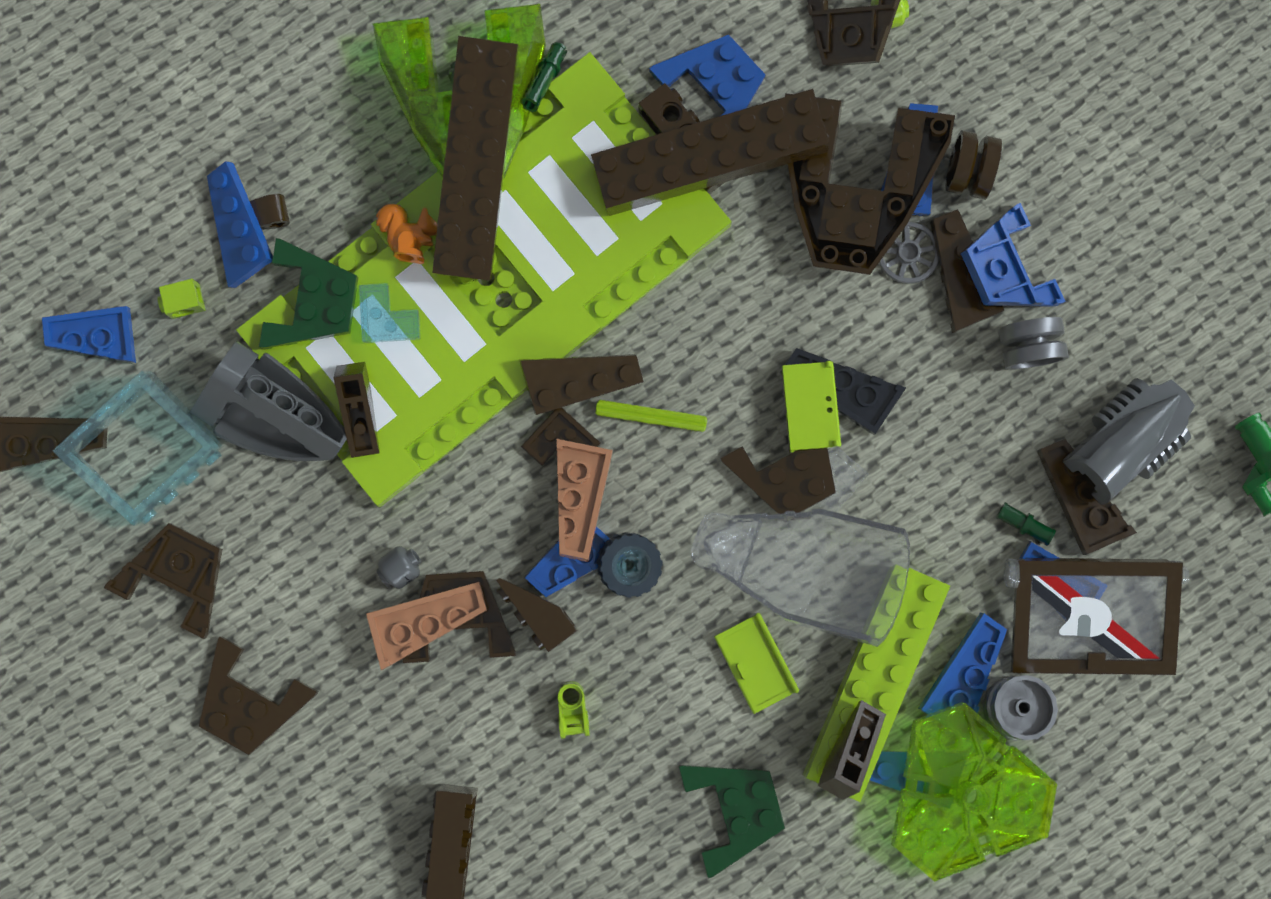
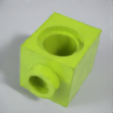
M194 279L159 287L161 296L157 297L159 308L162 313H165L170 318L176 319L206 311L200 284Z

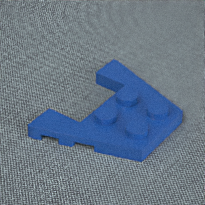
M730 35L721 37L649 68L651 75L661 85L666 83L668 87L688 72L724 111L722 115L748 108L766 76Z
M1021 203L1008 210L966 248L961 255L984 305L1058 306L1066 301L1056 279L1033 287L1010 238L1011 234L1031 226Z

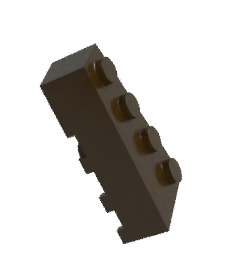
M443 784L437 791L435 790L433 799L435 814L434 820H431L429 838H432L431 850L427 851L425 867L429 868L428 880L424 879L422 886V897L426 899H464L478 788Z

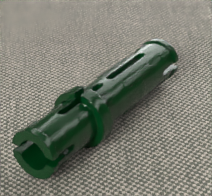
M558 42L552 43L547 55L540 60L538 72L521 100L522 107L529 112H536L552 80L558 76L561 70L560 65L567 55L566 47Z

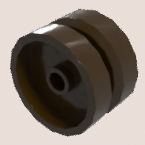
M961 130L950 156L945 190L962 194L968 186L971 197L986 200L997 175L1002 151V139L986 135L978 145L976 133Z

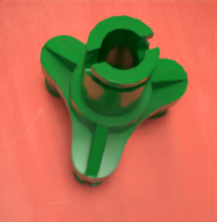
M1258 412L1238 423L1235 428L1241 432V438L1257 461L1242 488L1247 496L1251 495L1265 517L1271 514V493L1266 487L1268 482L1271 481V428L1266 421L1261 419L1262 415Z

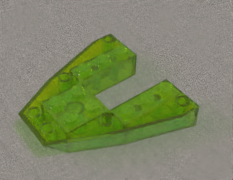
M540 4L484 10L487 39L519 45L503 178H505L530 113L522 107L521 100L538 72V64L543 58L546 47ZM429 17L372 23L380 66L415 138L443 177L452 91L439 92L434 37Z

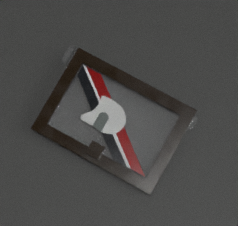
M1006 559L1004 566L1005 585L1007 588H1015L1011 654L1012 673L1176 675L1182 584H1187L1189 581V570L1187 567H1183V562L1169 561L1167 559Z

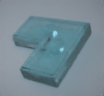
M388 283L359 285L363 343L421 339L418 309L390 311Z

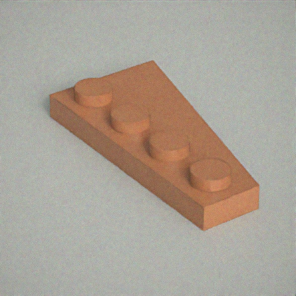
M557 439L559 554L561 557L585 562L589 561L613 450Z
M480 582L367 613L380 669L384 670L487 611Z

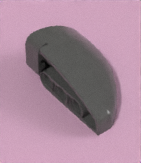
M236 341L215 369L190 413L211 427L217 424L213 431L216 436L261 455L293 461H324L333 459L347 439L345 429L334 413L302 380L271 355L264 353L259 360L257 353Z

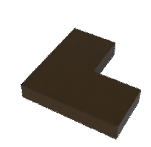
M561 407L555 409L521 445V448L543 466L557 451V439L598 447L601 442Z

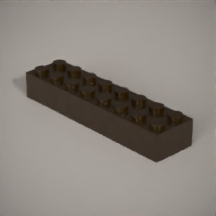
M458 36L432 273L489 281L492 278L518 58V44Z
M810 89L593 153L591 157L606 210L609 216L827 153L829 141L814 90Z

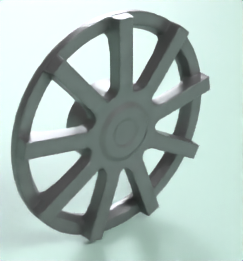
M908 222L904 228L905 241L901 242L897 238L894 242L898 247L896 249L889 248L886 252L896 254V258L886 264L882 258L879 264L882 271L898 283L912 284L919 283L928 278L936 269L939 257H937L933 233L921 224ZM910 227L922 230L915 241L910 240ZM927 234L934 245L920 248L918 244ZM935 250L934 262H930L920 256L921 253ZM918 261L930 267V269L923 275H920L916 262ZM897 262L902 263L899 275L894 274L889 269V267ZM907 265L911 266L915 278H904Z

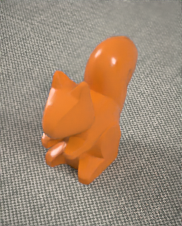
M397 204L383 206L377 212L376 225L379 226L381 232H387V242L394 252V257L403 262L424 264L425 259L420 248L421 246H433L432 238L429 236L437 234L438 226L436 221L428 214L427 208H423L417 223H407V212L402 206Z

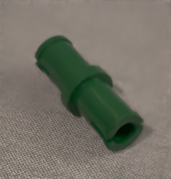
M1004 502L996 516L997 519L1018 529V533L1021 535L1027 534L1046 546L1050 544L1056 533L1055 529L1035 520L1034 515L1031 513L1026 515Z

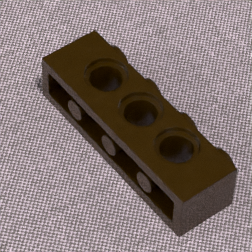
M666 83L638 103L639 113L657 135L700 122L697 115L691 109L687 111L681 103L683 99L675 88L670 89ZM672 112L678 116V119L669 122L663 116L666 113ZM721 183V184H718V185H714V186H711V187H708V188H704V189H705V190L709 193V195H710L713 191H715L717 188H719V187H720L721 185H723L724 183Z

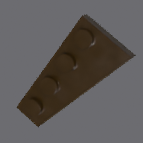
M954 210L933 219L930 224L937 257L940 260V275L942 283L945 285L947 295L945 301L947 310L950 311L952 333L1005 311L1002 305H984L961 255L973 243V240L959 210Z
M635 354L519 359L535 415L644 382L637 355Z
M0 417V472L107 448L108 420L95 418Z
M1063 439L1037 450V453L1082 555H1087L1136 534L1137 532L1123 519L1121 516L1122 512L1115 504L1109 501L1107 504L1100 505L1091 495L1096 485L1086 474L1082 475L1079 470L1071 472L1062 462L1074 450L1068 441Z

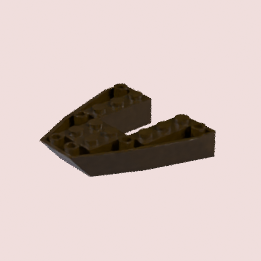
M816 97L828 137L829 148L827 153L788 164L794 207L813 267L870 275L908 224L951 143L955 115L898 108L885 189L880 191L829 184L842 103L841 100Z

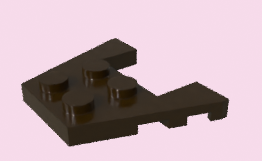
M807 0V9L813 20L814 34L823 65L841 66L880 62L900 0H879L878 5L839 9H828V0Z
M743 446L720 458L725 466L785 521L836 494L828 448L797 450L758 472Z
M168 523L131 562H128L122 568L118 575L105 584L104 589L126 600H130L143 574L194 600L180 627L202 639H206L209 632L223 549L172 523Z
M484 571L430 574L425 576L420 598L480 582L487 611L455 629L487 627L489 657L516 656L515 647ZM429 644L403 658V663L430 662Z
M220 636L217 640L199 727L242 752L251 755L312 700L319 691L298 679H294L281 703L274 702L230 676L244 648Z

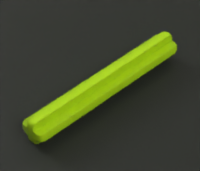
M598 400L595 410L598 416L700 432L705 431L707 425L706 416Z

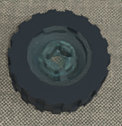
M624 532L621 535L616 534L612 536L613 538L607 540L603 548H600L598 552L599 557L596 561L598 565L597 573L600 575L602 583L615 594L631 598V596L639 597L642 596L641 594L651 591V588L658 583L659 576L661 577V566H663V561L660 558L661 554L656 549V545L648 540V538L636 533ZM625 560H633L634 567L631 570H626Z

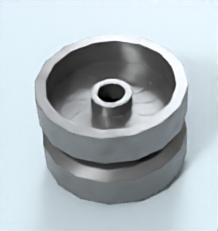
M1062 318L1030 319L1001 327L999 329L1001 344L1014 347L1003 354L1005 369L1014 370L1038 367L1068 359L1067 344L1062 341H1050L1059 338L1065 333Z
M1029 675L1000 679L991 685L985 694L983 702L984 718L990 729L1000 737L1009 740H1033L1042 737L1054 725L1058 712L1056 697L1050 687L1039 678Z

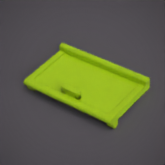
M833 362L782 365L789 451L841 447Z
M756 613L755 616L714 636L753 714L793 693H799L800 690L760 613Z

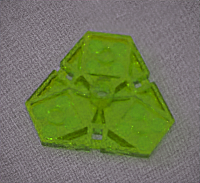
M964 702L913 720L903 777L906 778L905 788H901L897 817L892 835L891 845L934 882L986 862L985 856L989 854L999 857L1048 838L1057 783L1014 746L1009 747L1005 743L1007 739ZM997 752H998V753L1001 754V756H1000V758L995 762L992 758H993V757L997 754ZM918 781H924L923 791L916 790ZM975 790V800L968 804L967 797L971 791ZM985 836L987 842L980 845L978 838Z

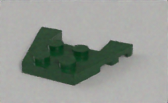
M276 238L272 264L274 266L301 269L294 321L292 326L263 322L259 348L266 350L276 346L292 345L312 339L318 340L350 334L358 276L282 239Z
M679 766L685 792L715 785L730 840L729 844L701 851L708 878L714 877L785 829L769 770Z

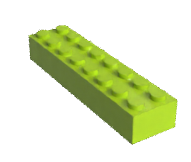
M898 562L891 563L802 774L805 778L819 783L827 758L858 702L862 700L885 713L886 716L859 793L849 797L861 802L950 589V585Z

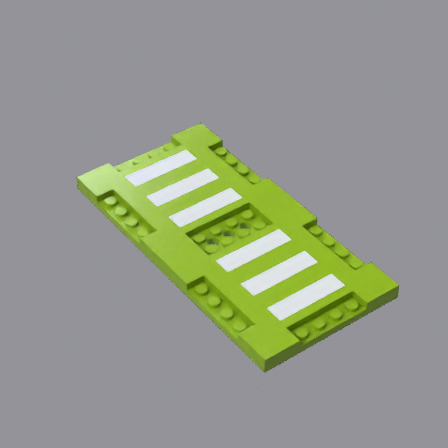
M591 52L551 82L536 112H529L523 108L510 118L492 271L495 279L491 285L483 286L479 283V279L432 273L436 235L429 236L432 238L433 246H421L420 248L425 259L424 264L400 261L394 257V252L388 245L387 232H381L375 220L370 224L372 227L328 261L358 276L350 334L318 340L312 339L292 345L276 346L266 350L259 348L263 322L293 325L299 285L284 297L282 295L278 296L236 329L252 351L259 355V359L264 353H268L302 380L334 413L343 427V419L333 378L336 366L358 362L366 363L380 453L351 458L346 439L337 455L373 502L380 508L527 390L519 359L568 358L731 227L732 221L705 189L609 216L591 154L656 134L625 98V93ZM444 167L397 203V205L402 206L406 210L407 223H417L423 208H427L428 214L438 224ZM502 293H507L512 297V303L505 308L499 307L496 304L497 297Z

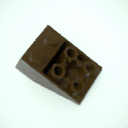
M499 578L496 580L500 585L496 589L506 603L512 602L517 609L513 612L515 617L523 627L530 626L534 632L531 638L540 650L546 648L550 652L578 631V628L561 606L505 579Z

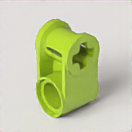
M575 681L566 682L558 692L560 737L565 739L567 735L576 734L590 736L588 711L586 710L583 687ZM568 688H574L579 692L580 696L576 702L569 703L564 699L563 692Z

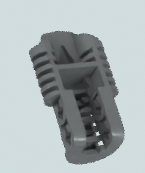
M1134 378L1127 387L1121 390L1120 394H1117L1113 400L1106 404V407H1103L1099 413L1092 417V422L1096 429L1069 453L1062 462L1071 472L1079 470L1082 475L1086 474L1096 485L1091 495L1100 505L1107 504L1137 475L1144 479H1149L1154 472L1158 471L1168 459L1191 439V434L1186 426L1188 425V417L1195 405L1186 391L1172 379L1160 385L1154 384L1149 386L1143 380Z

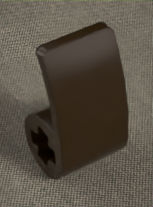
M271 194L250 201L260 227L276 229L290 224L284 195Z

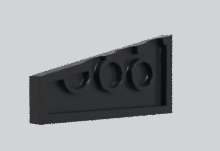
M796 348L785 365L821 363L831 360ZM833 362L838 412L872 435H875L906 387L886 382L879 377L870 376L856 371L854 368Z

